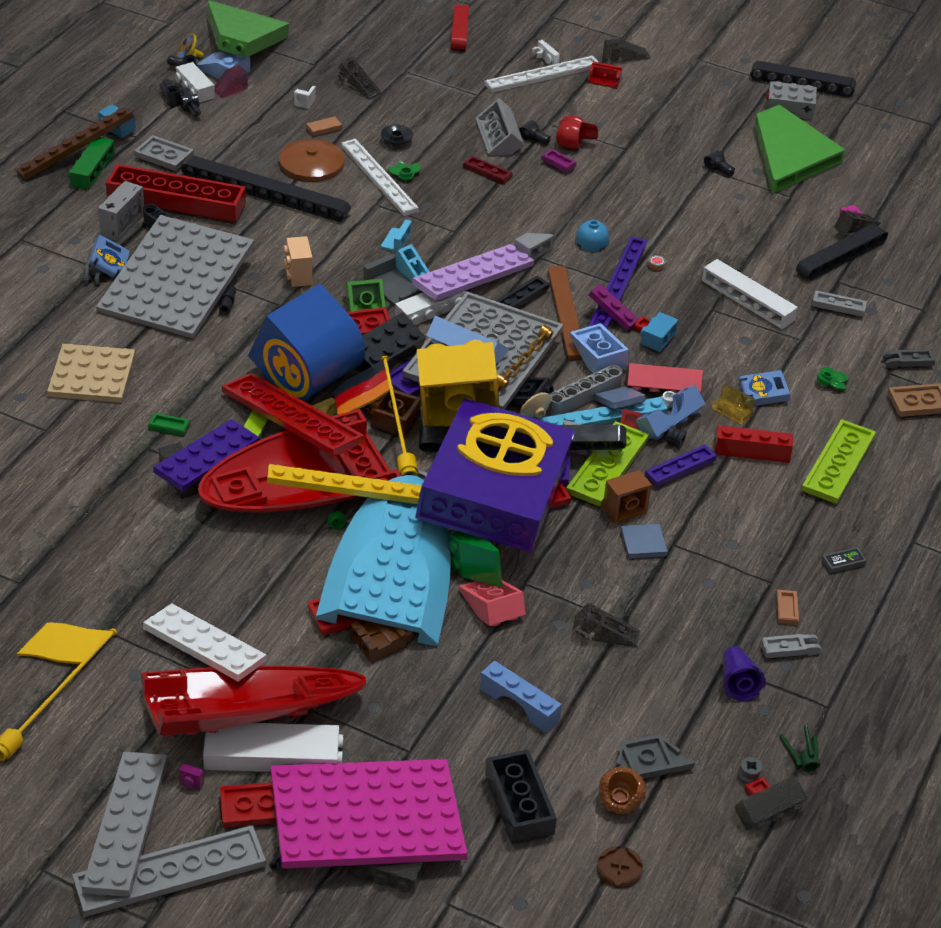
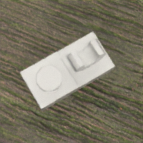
M538 41V46L532 48V54H537V58H542L547 64L554 65L559 63L560 54L545 41Z

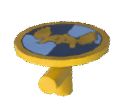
M190 33L183 39L179 46L177 57L182 58L186 55L203 57V53L194 48L196 44L195 34Z

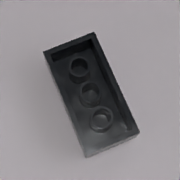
M401 312L362 336L365 344V358L357 369L363 372L381 361L383 356L388 357V368H391L416 353L417 349H421L426 336Z
M529 749L486 758L485 777L511 844L555 835L557 817Z

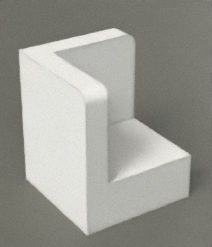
M312 86L309 91L296 89L294 92V106L309 109L316 100V86Z

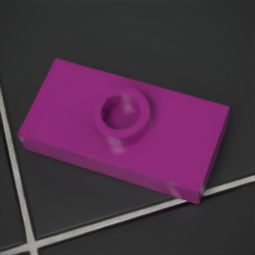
M550 149L541 156L542 161L565 173L577 165L576 161L553 149Z

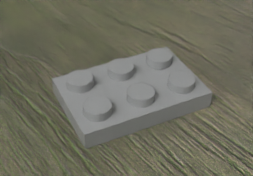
M154 135L150 136L134 150L135 157L177 171L190 156L194 155L193 149Z

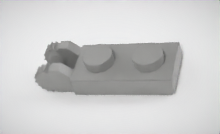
M794 634L763 637L761 639V646L766 658L806 654L813 656L822 651L821 646L815 644L818 639L814 634Z

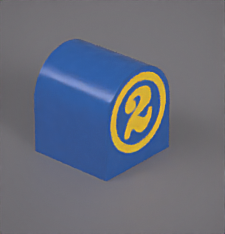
M320 283L266 316L248 357L273 385L305 401L360 366L365 358V344L355 321Z

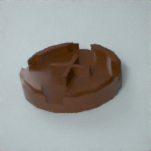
M613 846L604 850L597 862V872L601 880L616 888L633 886L640 880L643 871V864L639 855L632 849H623L620 846Z

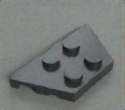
M662 734L620 742L616 767H629L645 779L694 769L695 762L691 758L688 760L681 755V750L669 743L668 739Z

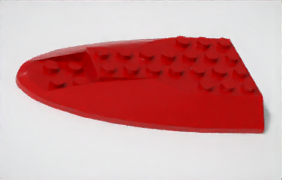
M357 409L331 416L364 435L365 442L357 445L355 448H350L340 455L332 456L291 431L285 430L250 444L227 456L203 476L199 484L198 494L203 502L223 510L241 512L286 511L333 504L362 496L267 483L269 464L386 481L400 477L401 474L398 469L392 471L389 469L367 433L366 418L361 410Z
M259 666L240 681L234 680L213 667L141 672L144 704L158 735L164 737H172L179 733L194 735L202 731L217 733L220 729L269 719L276 720L282 716L298 718L301 715L308 714V709L359 692L366 686V677L359 673L312 666Z

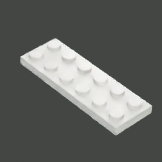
M174 604L168 605L143 622L144 630L236 681H240L266 662V654Z

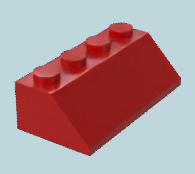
M720 425L716 427V455L790 463L793 450V434Z

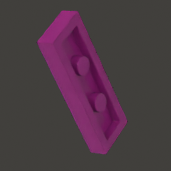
M601 284L589 293L588 296L626 331L638 320L631 311Z

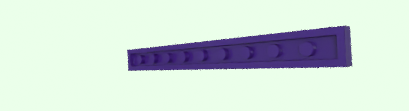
M630 237L606 289L620 302L646 248L647 240ZM598 305L588 327L601 323L608 330L613 318Z

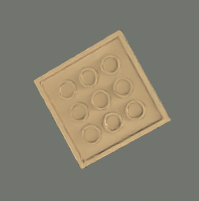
M62 344L47 390L48 397L122 403L136 356L135 350Z

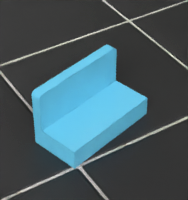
M405 219L400 229L391 228L381 245V249L395 253L402 249L411 236L412 221Z

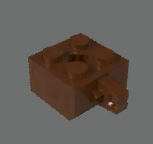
M393 390L402 433L405 438L420 416L421 398ZM390 392L385 394L380 400L364 406V411L371 413V427L399 436Z

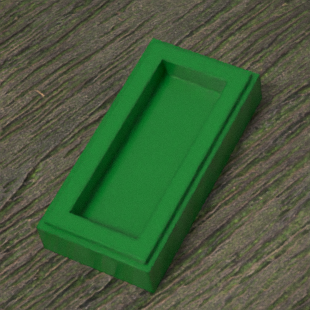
M154 413L148 423V430L182 437L185 436L190 427L189 419Z

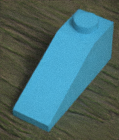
M412 244L399 249L394 255L396 257V268L411 282L414 277L429 273V270Z

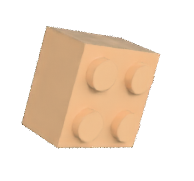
M308 237L286 238V245H284V255L286 256V259H284V269L286 270L287 280H290L292 287L312 285L313 257Z

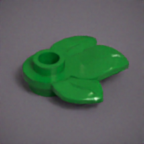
M399 161L396 167L389 166L388 171L403 181H410L414 178L415 174L420 172L419 163H414L408 166L403 161Z
M823 367L821 372L817 374V383L821 386L830 387L831 385L838 390L847 389L843 383L847 382L849 377L841 371L835 372L831 367Z

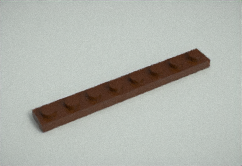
M125 107L117 109L113 114L103 117L99 122L93 123L85 130L77 132L71 138L63 140L59 145L51 147L45 153L35 156L31 161L21 164L20 167L15 169L17 175L27 180L134 118L133 112Z

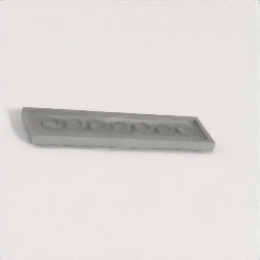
M123 752L83 881V893L130 897L167 766V755Z
M253 825L141 855L130 897L83 893L82 885L87 870L72 874L83 915L86 917L265 867L266 859Z

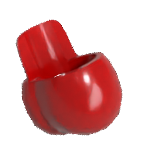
M565 116L559 122L556 133L557 143L564 149H579L583 139L598 138V126L586 123L578 116Z

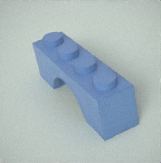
M696 384L685 387L672 396L673 408L669 415L657 409L647 412L635 420L640 431L649 434V439L657 440L663 437V432H668L672 425L676 427L675 424L688 420L687 416L700 412L699 408L705 405V402Z
M492 662L481 672L480 690L495 700L501 696L512 698L525 710L529 722L545 733L560 721L561 703L498 662Z

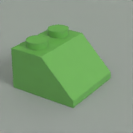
M382 279L353 281L345 284L346 302L349 312L386 307Z

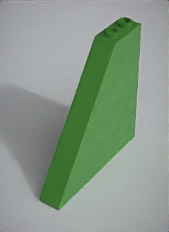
M208 1L206 16L218 50L247 58L288 38L290 23L214 1Z
M781 105L756 114L754 128L773 194L843 163L844 148Z

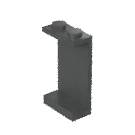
M390 254L364 265L363 280L382 279L384 297L395 307V303L423 292L412 285V282L395 268L396 257Z

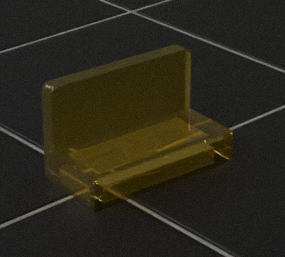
M725 383L722 386L721 396L712 403V409L743 424L753 414L755 399Z

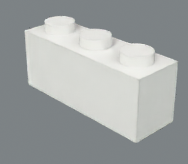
M193 62L176 67V81L189 92L197 94L199 103L215 98L214 84Z

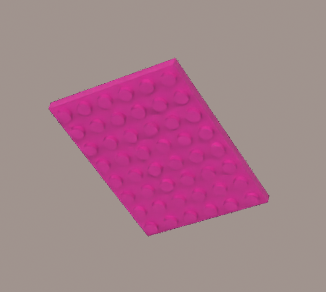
M447 759L271 766L270 773L282 868L467 860L468 853Z

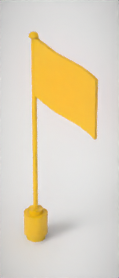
M46 623L17 653V656H31L59 663L80 665L18 730L8 728L1 734L0 761L9 759L22 746L24 741L21 733L102 646L112 636H116V629L112 628L109 631L94 630L64 623Z

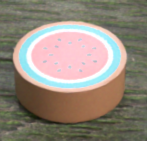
M659 255L651 256L648 262V266L656 271L664 269L666 264L665 258Z

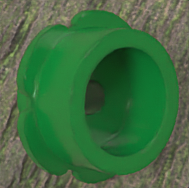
M340 511L333 512L327 518L328 525L334 530L342 529L346 524V515Z

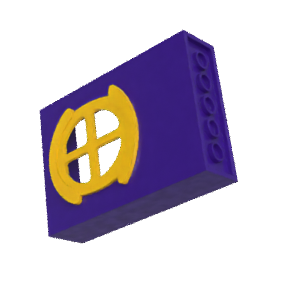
M464 398L421 486L415 518L532 553L568 461L575 430ZM476 440L500 447L497 457L490 458L482 453L477 446ZM507 450L531 456L530 459L519 463H506L503 461Z

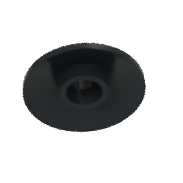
M393 124L382 129L381 137L391 144H404L413 138V132L407 126Z

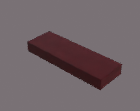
M474 156L469 157L463 163V168L502 185L508 182L513 175L508 170Z

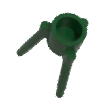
M804 725V732L808 749L801 752L800 758L785 736L779 734L782 742L795 759L798 768L803 767L804 771L812 772L820 767L817 736L813 735L812 748L807 725Z

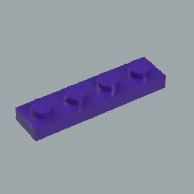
M704 444L646 470L645 477L655 487H658L716 461L717 455Z

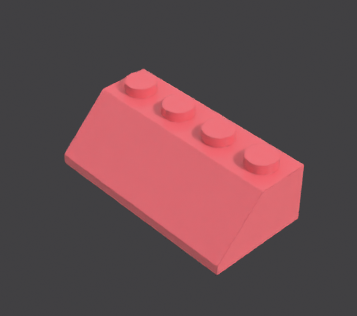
M630 363L627 369V387H631V389L636 391L648 388L649 392L660 393V390L677 393L685 387L696 384L699 392H701L703 370Z

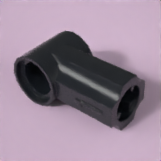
M163 79L162 83H160V89L167 98V104L169 106L180 105V87L176 86L169 79Z

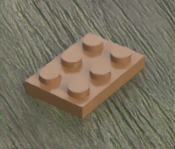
M940 383L888 388L887 393L899 417L941 414Z

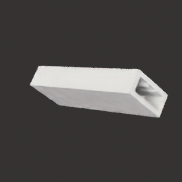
M248 723L220 729L217 733L206 732L203 753L204 770L270 772L271 766L342 763V752L338 751V748H343V735L339 734V725Z

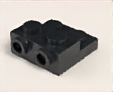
M528 377L509 405H520L522 408L524 403L536 394L548 393L550 395L554 392L550 378Z

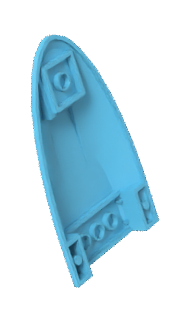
M405 475L389 480L421 486L424 480L414 475ZM368 497L354 515L335 552L324 584L316 619L336 624L338 614L410 630L419 633L418 643L437 647L450 582L451 553L448 528L415 518L418 504Z

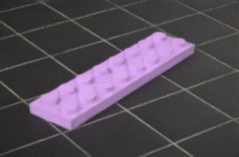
M509 244L414 277L412 285L437 301L532 267L534 260L528 257L526 253L517 250L514 245Z

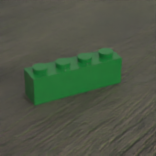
M99 137L88 144L79 160H76L74 167L69 170L68 178L70 179L71 186L90 190L115 154L114 140Z

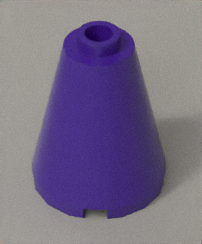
M733 646L728 648L723 654V687L727 696L735 698L739 702L750 701L758 697L760 690L766 686L763 672L740 647Z

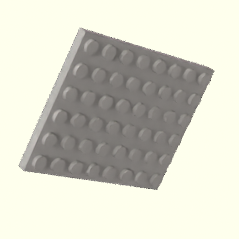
M160 215L96 306L97 312L194 339L255 245L254 240Z
M466 292L444 319L496 341L509 349L508 353L496 364L497 376L499 373L506 375V370L518 362V357L523 352H527L530 349V344L535 339H539L538 333L543 325L549 326L553 331L550 340H543V345L539 350L533 351L529 361L519 367L520 370L514 377L508 379V386L504 390L498 389L499 408L504 410L563 330V324L470 292ZM429 337L421 349L434 344L431 342L432 338ZM416 354L404 368L402 376L419 382L418 358Z

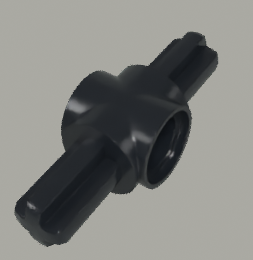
M181 87L180 105L182 110H186L192 116L198 118L201 115L197 94H193L186 88Z

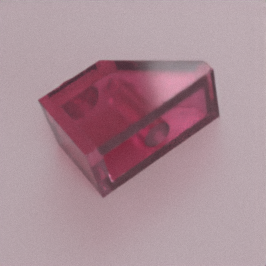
M239 65L225 70L214 86L215 93L224 98L247 89L248 72Z

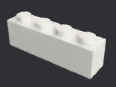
M465 291L437 301L424 292L395 303V316L403 312L415 325L420 324L435 316L451 311L463 297Z

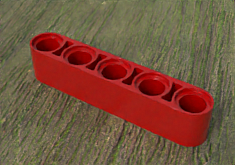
M454 4L451 50H466L469 5Z

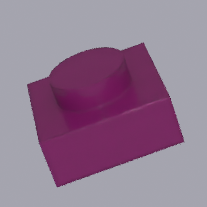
M183 763L179 769L180 784L200 791L204 785L203 770Z

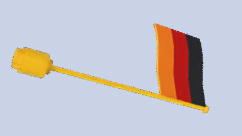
M383 356L381 361L372 367L344 380L333 388L337 413L342 414L360 409L390 392L403 452L397 458L398 470L401 476H417L419 471L416 457L414 454L406 452L387 363L389 359L387 356Z

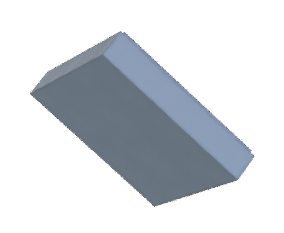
M627 386L595 394L596 401L613 409L646 401L644 394Z
M660 524L621 526V534L628 559L667 556L668 551Z

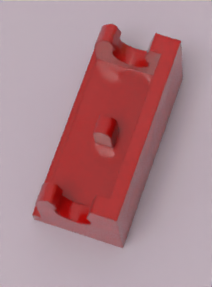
M593 61L589 70L588 83L617 89L621 82L623 67Z

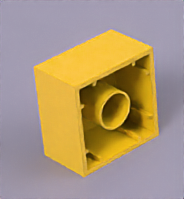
M471 340L464 345L445 346L443 344H432L427 348L417 349L425 427L451 426L464 398L499 408L493 342L484 343L480 340Z

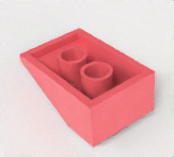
M503 580L502 587L492 586L479 581L458 586L459 591L478 618L489 626H498L500 622L513 621L518 619L519 616L526 615L523 591Z

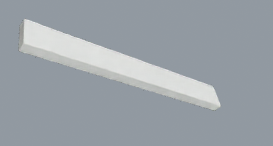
M593 56L489 79L485 81V86L491 93L589 71L592 62L598 61Z
M356 139L341 143V148L403 216L418 212V206Z

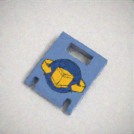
M99 234L94 242L88 264L92 266L95 260H97L96 269L111 277H114L118 272V276L127 263L130 251Z
M782 370L739 377L740 387L747 406L790 401V392ZM780 384L782 389H777L776 386Z

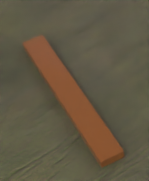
M565 266L548 267L559 323L563 324L561 333L567 359L583 360L570 337V332L579 330L580 327Z

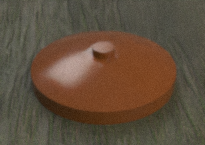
M298 140L288 144L281 150L279 165L281 170L293 179L305 182H320L334 178L343 170L344 154L339 147L324 140Z

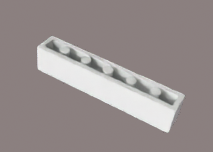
M716 259L704 267L703 282L777 327L784 329L796 320L797 306L722 261Z

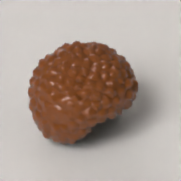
M619 766L618 768L610 769L600 779L599 796L603 807L616 815L631 813L646 798L643 778L638 772L629 767Z

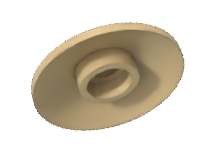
M539 393L532 396L524 403L519 414L535 419L543 417L550 407L551 396L548 393Z

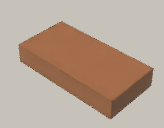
M336 117L306 123V128L314 137L341 130L342 124Z
M777 590L778 624L798 625L797 591Z

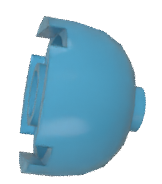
M597 220L585 221L577 229L576 244L581 245L582 250L599 252L600 248L604 247L606 249L609 245V231L605 224Z

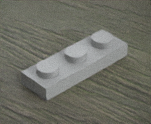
M815 291L812 306L864 317L867 301Z

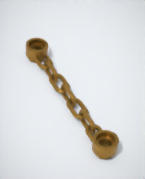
M542 326L538 333L539 339H535L530 344V349L518 357V362L506 370V375L498 374L499 390H504L508 386V379L514 377L519 372V367L529 361L533 351L539 350L543 345V340H550L553 331L549 326Z

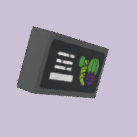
M858 547L822 555V562L830 574L865 566L867 562Z

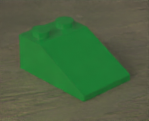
M460 531L450 533L451 542H449V547L453 557L451 560L453 570L457 571L462 577L502 587L499 550L486 539Z

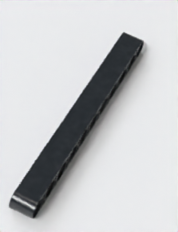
M190 156L181 166L182 173L188 177L245 186L247 195L337 222L342 221L351 210L350 204L345 200L198 156Z
M559 425L575 430L570 450H620L627 446L626 427L623 425ZM450 426L422 427L419 431V449L423 451H439ZM476 440L479 446L497 447Z

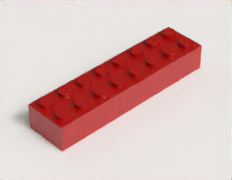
M121 164L115 166L106 181L107 198L124 181L143 187L144 206L152 204L163 210L226 220L228 222H236L246 204L245 186Z

